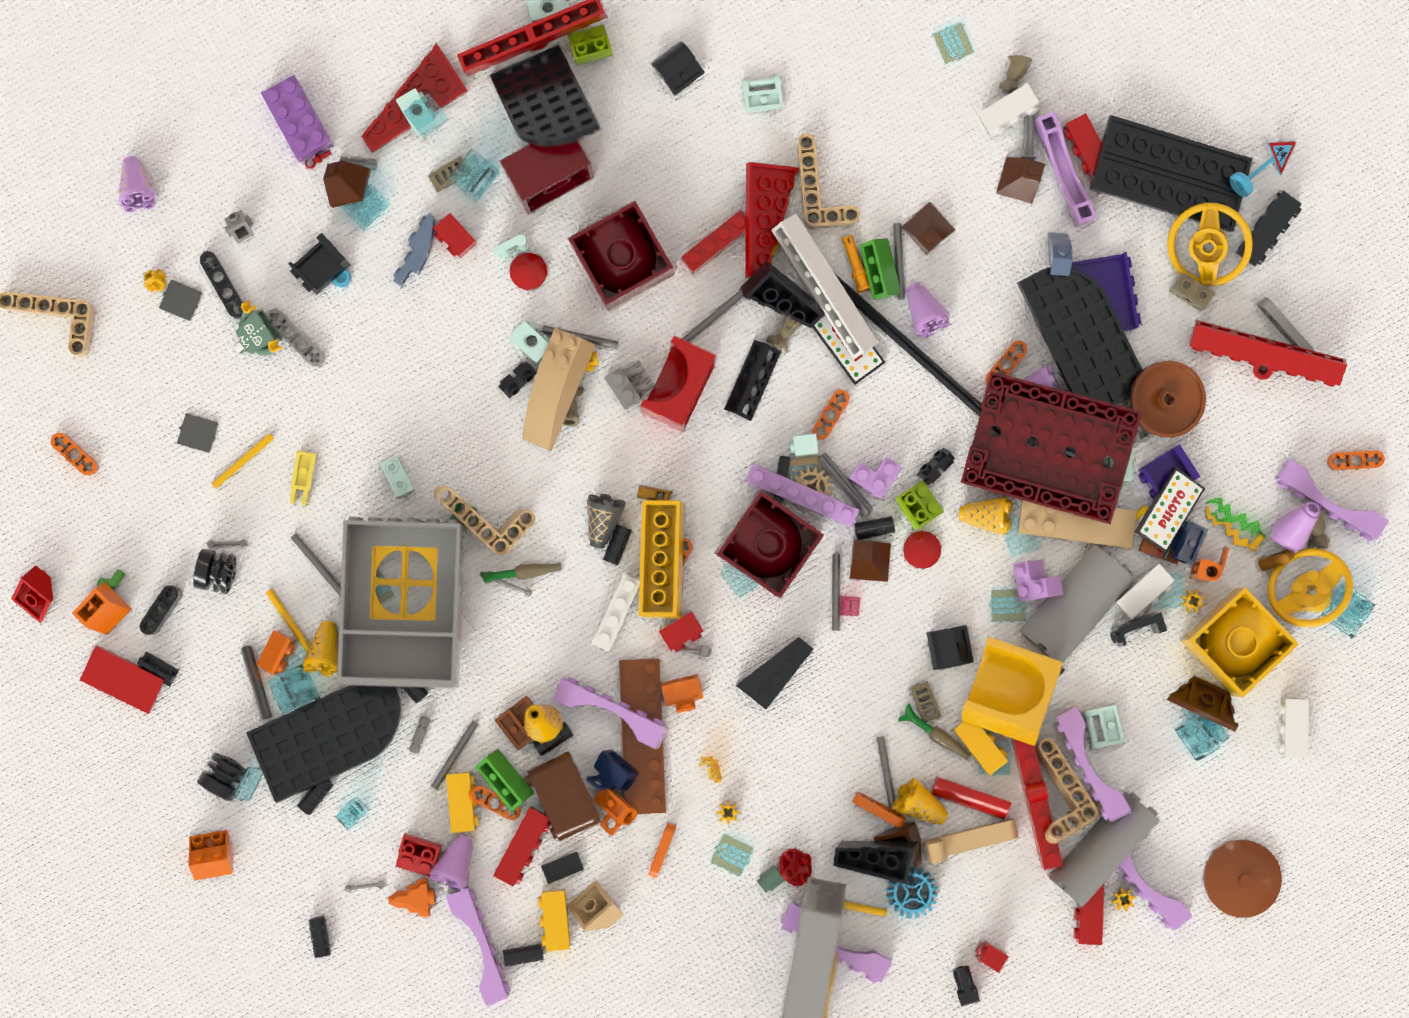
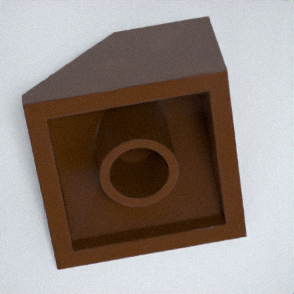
M1006 157L995 194L1032 204L1042 178L1045 163L1027 158Z
M343 160L327 164L323 181L330 206L334 208L363 201L371 170Z
M931 202L901 227L926 255L955 231Z
M853 540L850 579L888 582L891 544Z
M915 821L904 823L902 828L894 826L873 837L874 841H919L915 867L922 865L921 837Z

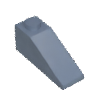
M1048 232L1050 275L1069 276L1073 256L1068 234Z

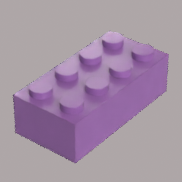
M295 75L261 92L263 99L299 163L334 146Z

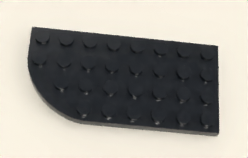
M559 45L490 74V78L511 124L521 140L538 146H556L573 143L582 137L592 135L596 131L601 130Z
M1051 267L1017 282L1069 392L1112 404H1118L1129 398L1132 385L1143 370L1103 288L1092 277L1071 268L1069 276L1050 275Z
M349 685L246 732L275 803L295 796L367 763L382 754L397 733L401 719V700L396 686Z

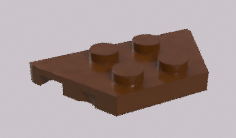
M1192 677L1167 698L1168 701L1235 732L1238 729L1239 725L1235 722L1233 716L1235 710L1231 704L1230 692L1201 678Z

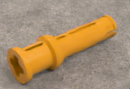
M848 235V239L845 236L841 240L853 270L851 276L855 279L858 288L856 291L857 293L869 291L870 286L866 269L863 268L853 235Z

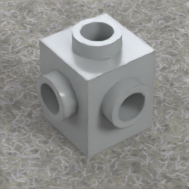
M242 210L233 212L224 218L227 225L224 228L228 236H233L237 244L254 236L251 228L254 224L249 215L245 216Z

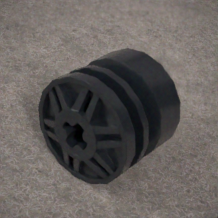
M201 549L194 570V588L208 590L213 583L214 592H219L221 589L222 594H228L236 576V555L229 554L227 557L226 553H221L217 560L216 551Z
M213 753L211 758L215 762L208 761L207 763L213 771L203 770L196 782L210 793L231 802L239 791L233 785V782L243 784L244 780L240 776L247 777L249 772L236 760L226 755Z

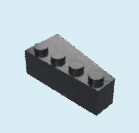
M1283 190L1278 191L1276 194L1278 196L1277 199H1274L1268 205L1265 211L1266 214L1258 219L1254 225V230L1251 231L1253 248L1249 263L1253 266L1263 263L1267 257L1265 255L1266 251L1269 248L1272 250L1279 241L1276 239L1278 235L1286 232L1290 226L1288 223L1292 217L1296 218L1302 210L1300 208L1302 203ZM1245 239L1235 252L1241 257L1244 254Z
M768 261L740 287L744 298L754 300L759 305L767 306L779 314L787 315L790 319L812 328L824 316V312L817 301Z
M797 637L736 686L764 709H767L814 649L800 637Z
M842 841L835 849L833 866L908 885L914 875L919 841Z

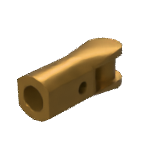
M639 485L637 498L651 501H670V495L673 492ZM658 492H663L662 499H657Z
M1287 549L1262 557L1258 560L1261 570L1266 571L1288 564L1294 558V553Z

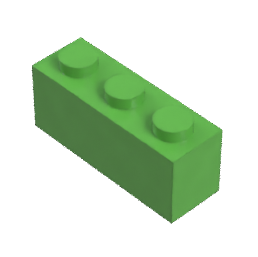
M888 238L873 239L859 244L873 300L887 299L901 294Z
M499 749L489 754L475 767L511 812L534 794L533 790Z

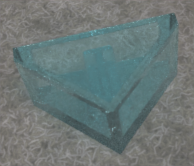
M357 796L335 817L348 831L370 810Z

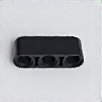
M168 585L162 589L140 622V630L143 634L155 635L161 630L182 597V591L179 587ZM170 589H174L176 592L173 599L168 598V591ZM159 605H163L165 608V612L161 616L157 613ZM149 621L154 623V629L151 632L146 628Z

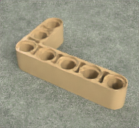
M802 134L798 139L797 148L805 225L810 229L855 225L860 217V211L857 207L821 208L815 139L811 134ZM805 139L809 140L812 144L808 148L801 145V142ZM809 158L813 161V165L805 166L803 160ZM807 177H812L815 183L807 185L804 180ZM808 196H814L817 202L815 204H809L807 203L806 198ZM852 211L856 214V218L849 220L846 217V213ZM834 213L837 216V220L831 222L827 219V215ZM816 215L818 221L811 223L808 221V216Z
M15 292L0 293V307L5 310L72 318L68 349L75 356H87L90 351L95 313L93 305L84 300ZM11 297V304L5 306V299ZM30 299V306L24 308V301ZM49 301V308L47 310H43V303ZM68 303V310L66 312H62V305ZM87 305V312L81 315V307ZM84 324L85 331L78 333V327ZM82 343L83 349L80 352H76V345Z
M439 485L434 490L436 500L497 555H505L528 531L536 519L532 511L521 507L496 531L453 489L446 485ZM448 490V496L445 499H441V492ZM457 503H461V504H462L461 510L458 511V512H455V511H454L455 505H456ZM524 513H528V519L522 522L521 516ZM475 516V522L469 525V517ZM515 527V533L509 536V529ZM488 528L489 534L486 537H482V531ZM502 541V547L496 550V543Z
M1044 738L1036 746L1037 757L1072 811L1053 822L1045 832L1046 840L1051 844H1056L1090 825L1097 818L1098 809L1056 743L1050 738ZM1041 746H1047L1049 752L1043 751ZM1052 762H1057L1060 768H1055ZM1062 778L1068 779L1070 781V785H1066L1063 782ZM1073 795H1078L1081 801H1076ZM1084 811H1088L1091 814V818H1087L1084 815ZM1068 820H1072L1076 826H1069ZM1051 830H1057L1059 832V837L1054 836Z
M1011 818L923 841L927 860L934 864L948 860L947 856L1017 839L1019 835L1015 819Z

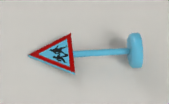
M1297 141L1267 143L1272 157L1249 176L1242 172L1232 174L1229 181L1233 190L1242 197H1248L1253 192L1251 179L1272 162H1275L1279 175H1282Z

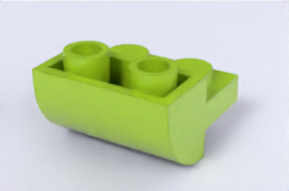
M604 24L567 35L576 66L613 56Z
M923 480L895 498V501L915 531L944 512Z

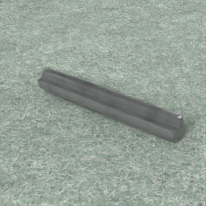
M823 453L818 457L819 463L856 507L860 509L861 513L864 516L870 514L873 508L827 453Z
M250 645L243 646L240 650L261 719L271 718V710L252 647Z

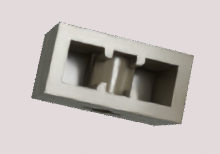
M1181 273L1169 290L1170 293L1200 312L1206 309L1215 292L1185 273Z

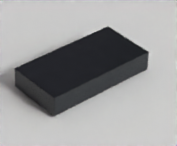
M577 851L541 866L548 884L584 870Z

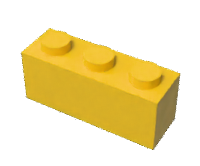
M964 721L953 729L988 776L1008 762L1006 759L1008 755L1002 747L999 749L994 744L996 740L990 732L986 733L981 727Z
M471 772L447 774L451 833L475 831L476 826H479L478 814L474 812V807H477V804L473 803L468 796L469 790L475 786V776H471Z
M565 889L542 891L541 896H538L539 908L543 909V916H540V925L545 930V935H542V945L546 947L547 951L570 949Z

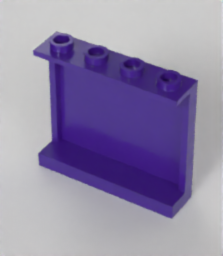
M1127 252L1120 255L1072 262L1071 268L1086 273L1103 288L1123 330L1138 329L1139 324H1141V316L1136 310L1138 298L1137 294L1133 292L1135 280L1134 276L1130 275L1129 268L1132 267L1130 256L1127 257Z

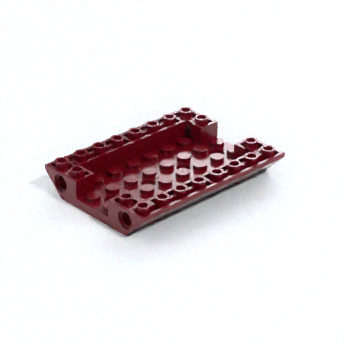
M991 371L981 405L982 410L974 440L969 449L960 483L1111 525L1142 411ZM993 426L1000 427L1001 435L999 437L992 436L991 428ZM1035 436L1038 438L1039 443L1036 447L1029 446V437ZM1072 446L1076 449L1074 457L1066 456L1065 449ZM1105 457H1111L1114 460L1112 467L1107 468L1103 465Z

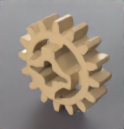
M806 468V473L799 471L801 476H794V479L804 486L815 483L814 488L816 491L826 495L827 493H832L831 490H828L832 483H827L830 477H823V470L817 473V468H814L813 472ZM808 475L815 476L814 479L810 481L804 479V477ZM821 480L824 484V492L820 490L819 483Z

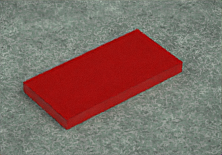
M98 645L94 647L80 678V681L147 714L151 712L165 678L145 668H140L139 665Z

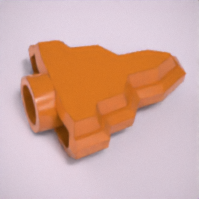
M428 878L418 879L416 884L408 885L404 891H397L388 897V904L397 908H407L410 913H418L420 917H430V907L436 904L435 889H429Z

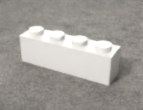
M623 574L594 637L593 645L608 652L611 651L639 590V580Z

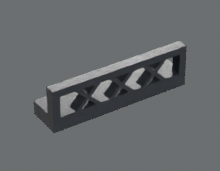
M757 340L753 341L724 410L748 421L752 420L781 351L767 343ZM770 350L771 352H773V356L771 360L767 362V354ZM764 369L765 374L763 378L760 379V370ZM756 386V395L752 396L751 391ZM749 403L750 408L746 415L742 412L745 405Z

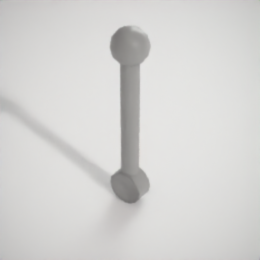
M244 539L233 542H214L209 540L207 546L210 548L225 545L245 547L247 541Z
M502 579L494 580L499 584L525 593L528 597L532 595L530 589L525 590Z
M379 881L378 883L357 886L346 885L344 889L346 892L373 887L382 889L385 886V882Z

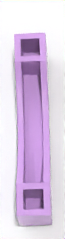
M1055 111L1036 118L1034 125L1076 228L1094 221L1097 218L1096 212L1074 169Z
M1292 459L1286 460L1275 478L1281 488L1294 491V495L1303 501L1306 499L1314 502L1319 506L1320 511L1321 509L1327 511L1329 518L1335 521L1340 520L1348 530H1356L1361 533L1359 536L1366 541L1378 540L1389 522L1388 519L1373 510L1353 511L1332 503L1315 487L1308 469Z
M753 463L746 482L849 527H853L860 511L855 506L804 486L756 463Z
M569 676L568 679H561L553 700L569 708L581 705H594L609 709L628 723L638 741L654 749H659L669 728L664 725V721L658 718L652 720L647 717L648 714L639 709L635 712L629 709V704L622 701L617 703L613 701L612 696L606 693L600 695L595 692V688L589 685L583 687L578 684L579 680Z
M1075 707L1057 716L1058 722L1055 724L1060 734L1065 733L1067 739L1064 742L1069 751L1073 749L1076 754L1073 759L1078 768L1082 766L1085 772L1082 776L1086 784L1092 785L1094 789L1091 792L1096 803L1100 801L1103 808L1100 811L1104 819H1109L1112 823L1132 813L1123 794L1105 784L1091 768L1085 750L1087 725L1078 708Z
M1131 854L1117 868V870L1121 868L1125 873L1123 877L1130 885L1133 883L1138 888L1135 890L1142 899L1146 898L1150 902L1148 907L1154 914L1159 913L1162 916L1160 921L1167 929L1171 927L1176 931L1193 916L1180 900L1166 897L1152 890L1137 873Z
M468 886L464 890H457L447 894L445 897L452 915L459 918L471 929L481 947L484 968L479 989L485 1006L508 998V992H511L508 982L504 981L501 975L504 971L501 963L496 961L497 951L494 944L490 945L488 939L491 937L487 926H483L481 919H484L481 908L476 907L475 901L477 897L474 890H470Z
M791 901L780 923L783 924L782 928L789 933L793 931L798 933L802 907ZM839 946L836 947L838 962H847L850 964L848 967L857 973L862 971L866 974L865 978L873 983L876 980L881 983L893 963L875 950L861 952L843 949Z

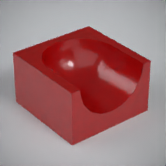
M673 336L670 342V352L655 383V388L652 389L647 400L643 399L640 408L643 414L684 432L716 365V355L679 337Z

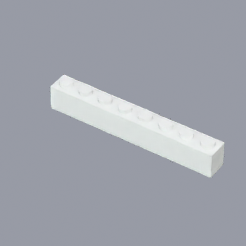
M797 214L775 226L771 231L852 358L859 357L879 344Z

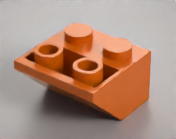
M103 582L82 601L72 614L85 627L108 635L132 608L106 582Z
M273 630L256 665L272 675L284 673L289 665V662H287L289 656H293L297 649V640L277 630Z
M228 830L189 837L188 866L194 881L233 874V857Z

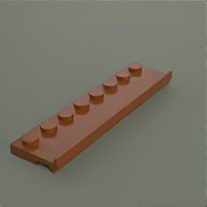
M660 659L619 660L621 701L629 704V709L635 712L637 709L648 714L647 717L652 720L654 718L662 720ZM621 718L623 759L639 772L632 786L624 792L625 800L637 811V814L666 813L663 741L659 749H654L638 741L631 727Z

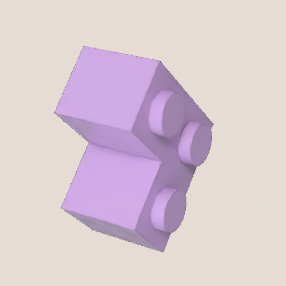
M887 456L876 472L859 462L848 479L875 498L881 500L902 466Z
M1043 559L1013 564L1019 602L1063 595L1061 577L1046 578Z

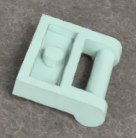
M780 75L754 80L742 79L746 113L784 109ZM775 85V89L749 92L751 87Z
M518 235L492 249L498 261H506L512 258L513 254L517 251L526 252L529 249V244L525 236Z
M1116 704L1082 712L1089 732L1091 750L1125 742ZM1094 715H1098L1104 741H1098L1093 720Z

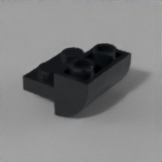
M679 41L650 63L673 95H677L705 73L695 59L696 57L682 41Z
M967 625L926 632L933 670L974 663Z

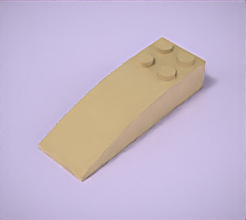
M554 328L533 382L522 439L552 451L596 346L595 344Z
M1021 500L1017 534L1132 549L1137 511L1116 508L1110 525Z

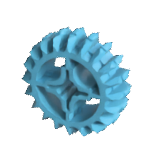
M915 867L913 877L921 879L914 884L905 885L888 880V883L893 885L892 888H886V891L892 892V894L886 896L887 899H893L889 905H897L894 908V912H898L901 909L900 915L902 917L908 912L907 916L909 919L912 918V913H915V917L919 918L918 912L920 911L925 916L926 912L924 909L927 907L929 911H932V907L929 904L936 905L937 903L932 897H938L939 894L933 892V890L938 889V886H931L936 880L934 878L928 880L931 874L927 872L923 875L924 868L917 872V867ZM924 883H926L928 888L926 900L920 895V890ZM899 884L905 890V893L900 902L897 899V888ZM905 886H907L909 889H913V887L916 888L915 892L919 899L916 896L913 897L912 895L911 897H909L908 895L910 893L908 892V889ZM911 900H916L921 904L914 908L904 906Z

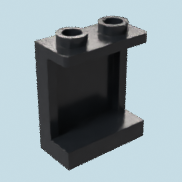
M323 233L316 237L319 242L295 264L291 261L288 263L292 268L290 270L292 275L296 279L301 278L304 281L301 285L308 292L313 291L316 295L351 265Z
M1161 612L1152 613L1111 628L1112 633H1110L1112 642L1116 643L1117 646H1126L1125 633L1151 625L1153 633L1168 631Z

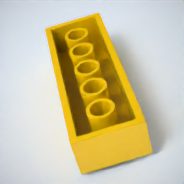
M642 501L639 616L642 618L681 619L685 504L681 501Z

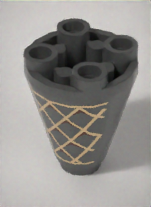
M593 494L588 495L587 514L590 546L605 548V544L608 543L625 509L626 501L620 499L612 500V496L607 494H600V497Z

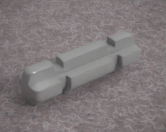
M340 156L339 161H347L371 170L377 168L376 159L369 158L367 160L366 158H349L348 156Z
M425 716L420 717L419 726H417L412 739L413 743L409 747V751L418 754L420 751V744L423 743L427 732L426 728L429 727L431 721Z

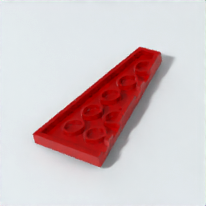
M437 43L433 46L430 53L424 57L418 68L412 72L395 93L392 100L386 104L380 115L374 119L361 135L372 153L412 128L396 102V99L416 88L418 93L422 91L427 100L424 104L427 109L432 108L434 113L468 92ZM417 107L414 109L413 114L420 115L423 109Z

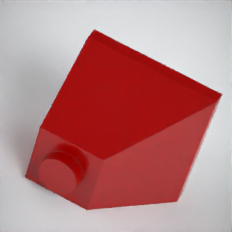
M35 565L21 577L11 600L39 623L43 622L51 606L53 593L51 577Z

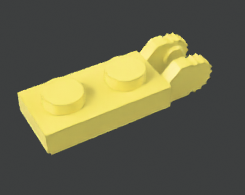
M297 450L291 482L290 504H295L297 501L298 489L304 490L301 503L302 506H307L316 464V453Z

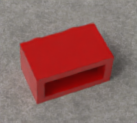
M451 213L433 227L436 232L434 236L440 243L444 241L449 246L447 250L453 257L457 255L461 259L477 244L474 238Z
M690 612L660 630L659 633L670 651L675 650V652H678L686 647L685 642L691 639L693 643L701 638L703 629L694 614Z
M984 940L983 943L980 942L975 949V957L997 973L1001 971L1009 958L1004 951L987 940Z

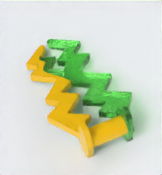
M1222 497L1208 500L1207 504L1218 503V513L1224 512V518L1218 519L1217 511L1211 514L1209 506H1206V520L1213 519L1212 526L1224 524L1226 536H1233L1232 545L1247 547L1252 552H1256L1258 546L1267 538L1261 532L1259 521L1247 523L1246 513L1232 516L1231 504L1223 507ZM1240 521L1241 531L1251 529L1250 535L1255 533L1258 535L1251 544H1248V538L1239 540V528L1231 530V523Z

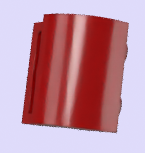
M404 833L396 867L430 877V871L438 861L442 844Z

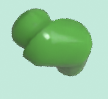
M117 569L111 579L100 578L97 581V586L106 582L114 589L119 585L125 573Z

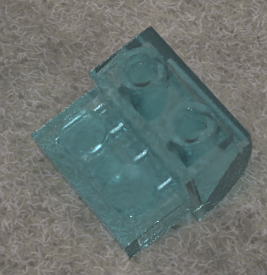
M471 149L448 179L477 203L500 171L474 149Z
M368 182L363 201L339 207L365 231L391 204Z
M1345 582L1334 591L1331 604L1323 610L1320 615L1321 617L1331 613L1340 604L1345 593ZM1353 589L1352 598L1347 608L1330 623L1350 638H1353L1363 622L1368 619L1375 604Z
M303 664L267 681L282 715L320 699L310 674L303 671Z
M1198 714L1188 718L1174 729L1196 761L1221 747V744L1230 738L1221 725Z

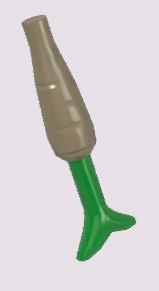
M561 563L521 564L513 570L498 572L481 571L480 576L483 578L484 583L510 577L524 580L555 571H562Z
M910 703L906 705L905 714L901 715L898 721L913 722L926 731L933 742L968 760L971 754L964 750L948 733L939 727L930 726L915 715Z

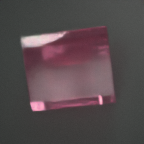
M841 596L840 615L859 616L860 597Z

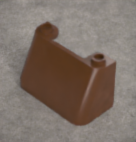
M569 751L526 771L528 775L525 776L529 787H534L553 827L549 830L554 840L558 838L559 841H562L602 822Z

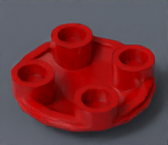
M531 252L518 255L511 262L509 269L510 278L513 283L525 291L540 287L548 274L544 260L539 255Z
M914 532L904 543V558L915 568H929L937 563L940 558V542L930 532Z
M788 849L783 852L779 860V871L787 883L793 886H802L807 883V879L811 877L812 873L811 856L798 849Z

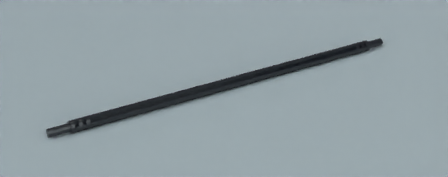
M836 275L856 308L980 417L982 404ZM993 426L992 429L1001 435L1000 427Z

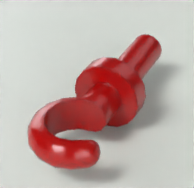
M328 150L321 155L316 154L315 158L312 159L313 165L311 167L307 165V160H305L306 168L313 169L316 166V162L321 163L323 158L332 154L331 151Z

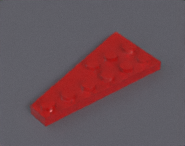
M756 162L746 163L745 277L750 278L766 261L771 263L772 250L777 243V239L771 230L784 220L789 204L788 198L791 190H793L795 175L798 174L800 167Z

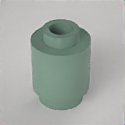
M774 865L761 874L757 880L765 893L769 890H774L785 881L779 871V866L775 867Z

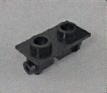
M527 361L521 362L513 370L516 374L514 378L509 373L500 381L498 387L509 399L516 395L537 373Z
M942 448L936 451L933 458L920 468L917 476L924 479L923 481L929 486L942 475L938 469L941 468L945 472L954 463L955 457L949 450Z
M147 651L137 662L140 668H145L165 678L164 684L169 687L179 672L177 668Z

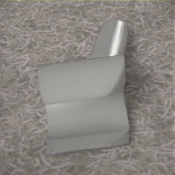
M701 645L700 650L684 647L683 652L708 657L711 648Z

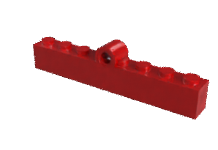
M585 0L459 53L457 56L463 72L470 76L527 51L535 52L541 50L549 42L606 19L608 16L602 0Z
M1199 320L1195 321L1189 341V346L1193 350L1203 352V350L1209 351L1212 355L1222 357V355L1228 356L1231 360L1237 362L1241 360L1247 361L1248 364L1253 366L1255 377L1260 380L1268 379L1273 371L1278 372V370H1281L1293 377L1300 375L1308 381L1315 382L1319 380L1327 386L1334 387L1335 385H1341L1347 367V361L1343 358ZM1260 366L1267 367L1265 370L1259 369Z
M1011 738L1041 868L1047 870L1063 866L1058 843L1051 844L1045 838V832L1053 823L1048 803V792L1042 778L1036 748L1033 745ZM1052 829V834L1056 836L1055 829Z

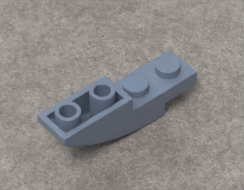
M430 213L427 217H422L419 222V229L410 235L408 245L413 249V252H408L404 258L405 264L402 268L399 267L393 275L395 278L393 281L400 287L404 285L412 272L419 276L429 257L434 239L433 227L435 226L434 217Z

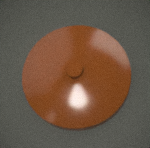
M1161 361L1146 367L1135 379L1130 393L1131 409L1142 411L1139 425L1148 433L1158 437L1172 438L1186 434L1198 424L1206 405L1205 388L1198 374L1189 366L1176 361Z
M1232 840L1219 846L1209 856L1203 872V883L1208 898L1219 910L1234 917L1247 918L1259 915L1273 905L1281 889L1282 875L1276 858L1267 848L1250 840Z

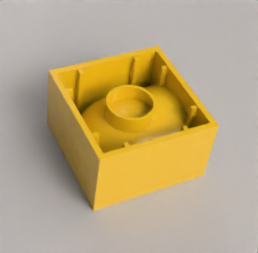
M1246 587L1235 588L1180 640L1233 697L1241 698L1252 690L1299 645Z
M988 637L976 678L963 706L961 721L1035 746L1063 662Z

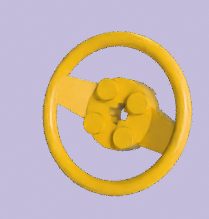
M1202 203L1185 210L1174 221L1167 239L1169 259L1175 270L1179 274L1185 273L1204 286H1218L1235 279L1247 266L1253 248L1252 234L1245 219L1234 209L1219 203ZM1203 211L1199 230L1195 232L1189 244L1190 256L1198 263L1200 277L1189 273L1179 262L1175 251V238L1180 226L1187 218ZM1220 211L1232 217L1239 224L1245 239V249L1243 257L1236 268L1227 275L1217 278L1219 263L1225 258L1229 248L1228 238L1225 232L1220 230ZM1207 242H1211V245H1214L1211 251H1207V248H1204Z
M1306 548L1297 551L1289 563L1305 556H1320L1333 562L1319 573L1311 570L1300 575L1291 585L1292 593L1277 602L1275 584L1280 572L1288 564L1278 566L1270 574L1267 595L1272 609L1281 619L1298 627L1310 628L1325 625L1344 612L1352 598L1353 577L1347 564L1336 554L1324 549ZM1344 575L1346 587L1343 599L1331 613L1312 620L1298 619L1291 616L1302 611H1315V613L1325 610L1331 604L1333 589ZM1315 590V594H1309L1310 591Z

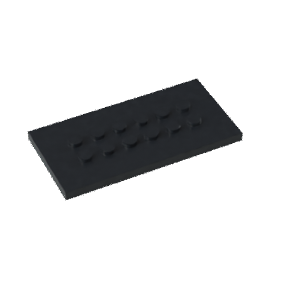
M1110 115L1107 120L1090 190L1175 216H1179L1188 208L1202 203L1223 204L1239 213L1243 197L1233 190L1229 180L1230 176L1235 172H1242L1248 176L1252 158ZM1203 211L1195 213L1187 219L1200 223ZM1219 211L1220 229L1234 232L1236 221L1229 215Z

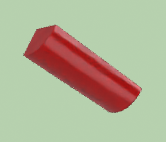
M937 776L931 793L936 797L1003 820L1006 818L1012 804L1007 800Z

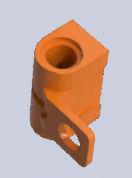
M1223 547L1219 564L1202 558L1200 560L1196 559L1194 565H1192L1189 578L1202 582L1218 580L1224 570L1230 547ZM1207 568L1211 570L1210 576L1207 575Z
M698 674L660 682L666 707L676 705L677 713L696 709L694 700L703 698Z
M613 788L600 790L593 798V801L607 812L600 826L611 836L617 832L621 825L632 823L637 816V811ZM610 818L616 822L615 826L611 829L607 826Z

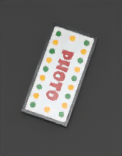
M825 314L812 327L854 385L886 363L875 347L853 359Z
M1173 467L1134 532L1163 553H1167L1206 488L1178 468Z

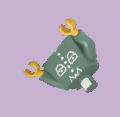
M249 299L241 304L243 312L238 324L239 328L236 330L240 341L234 345L235 349L239 353L247 350L250 354L257 353L260 356L273 355L275 352L283 349L282 346H278V342L283 340V338L263 309L253 311L257 307L256 305L251 306V300Z

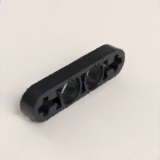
M203 252L200 256V264L227 312L235 319L241 318L242 308L239 310L240 313L237 314L232 312L234 307L231 303L227 305L228 302L234 301L238 307H241L243 301L221 262L213 252ZM206 257H213L214 259L211 260L213 266L216 267L218 265L219 267L212 269L208 263H204ZM216 272L223 273V279L220 282H215L213 279V275ZM224 289H232L233 294L230 298L223 297Z

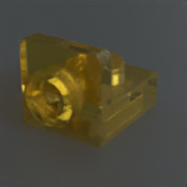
M713 756L701 758L702 761L698 762L699 767L711 766V768H707L709 779H713L714 783L722 782L718 759H713Z

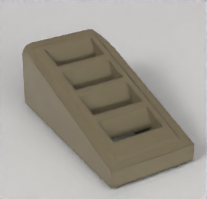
M459 156L428 175L438 193L471 174L463 159ZM458 164L462 170L461 173L455 167ZM449 169H453L456 175L455 177H452L451 173L449 172ZM443 172H446L449 178L447 182L442 175ZM439 175L443 183L442 185H439L438 181L435 178L436 176Z
M928 681L909 688L923 721L927 723L942 717ZM926 688L927 692L917 696L916 692ZM929 695L930 699L919 702V699ZM932 703L933 706L928 707L924 710L921 707L926 704ZM935 710L934 714L925 717L924 713Z

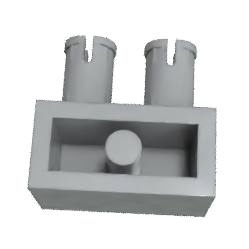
M639 360L625 370L619 367L604 377L625 411L640 403L641 395L655 388L650 377H647L635 386L630 383L632 378L645 371Z

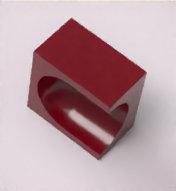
M578 140L573 143L556 146L529 144L500 160L505 175L527 214L594 178L591 163Z
M636 201L568 238L571 248L607 311L674 275L672 264Z
M757 490L735 527L714 554L781 599L824 534L763 491Z

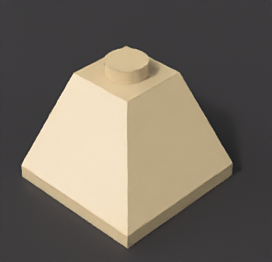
M597 881L593 882L567 905L585 932L609 928L624 915L615 901Z

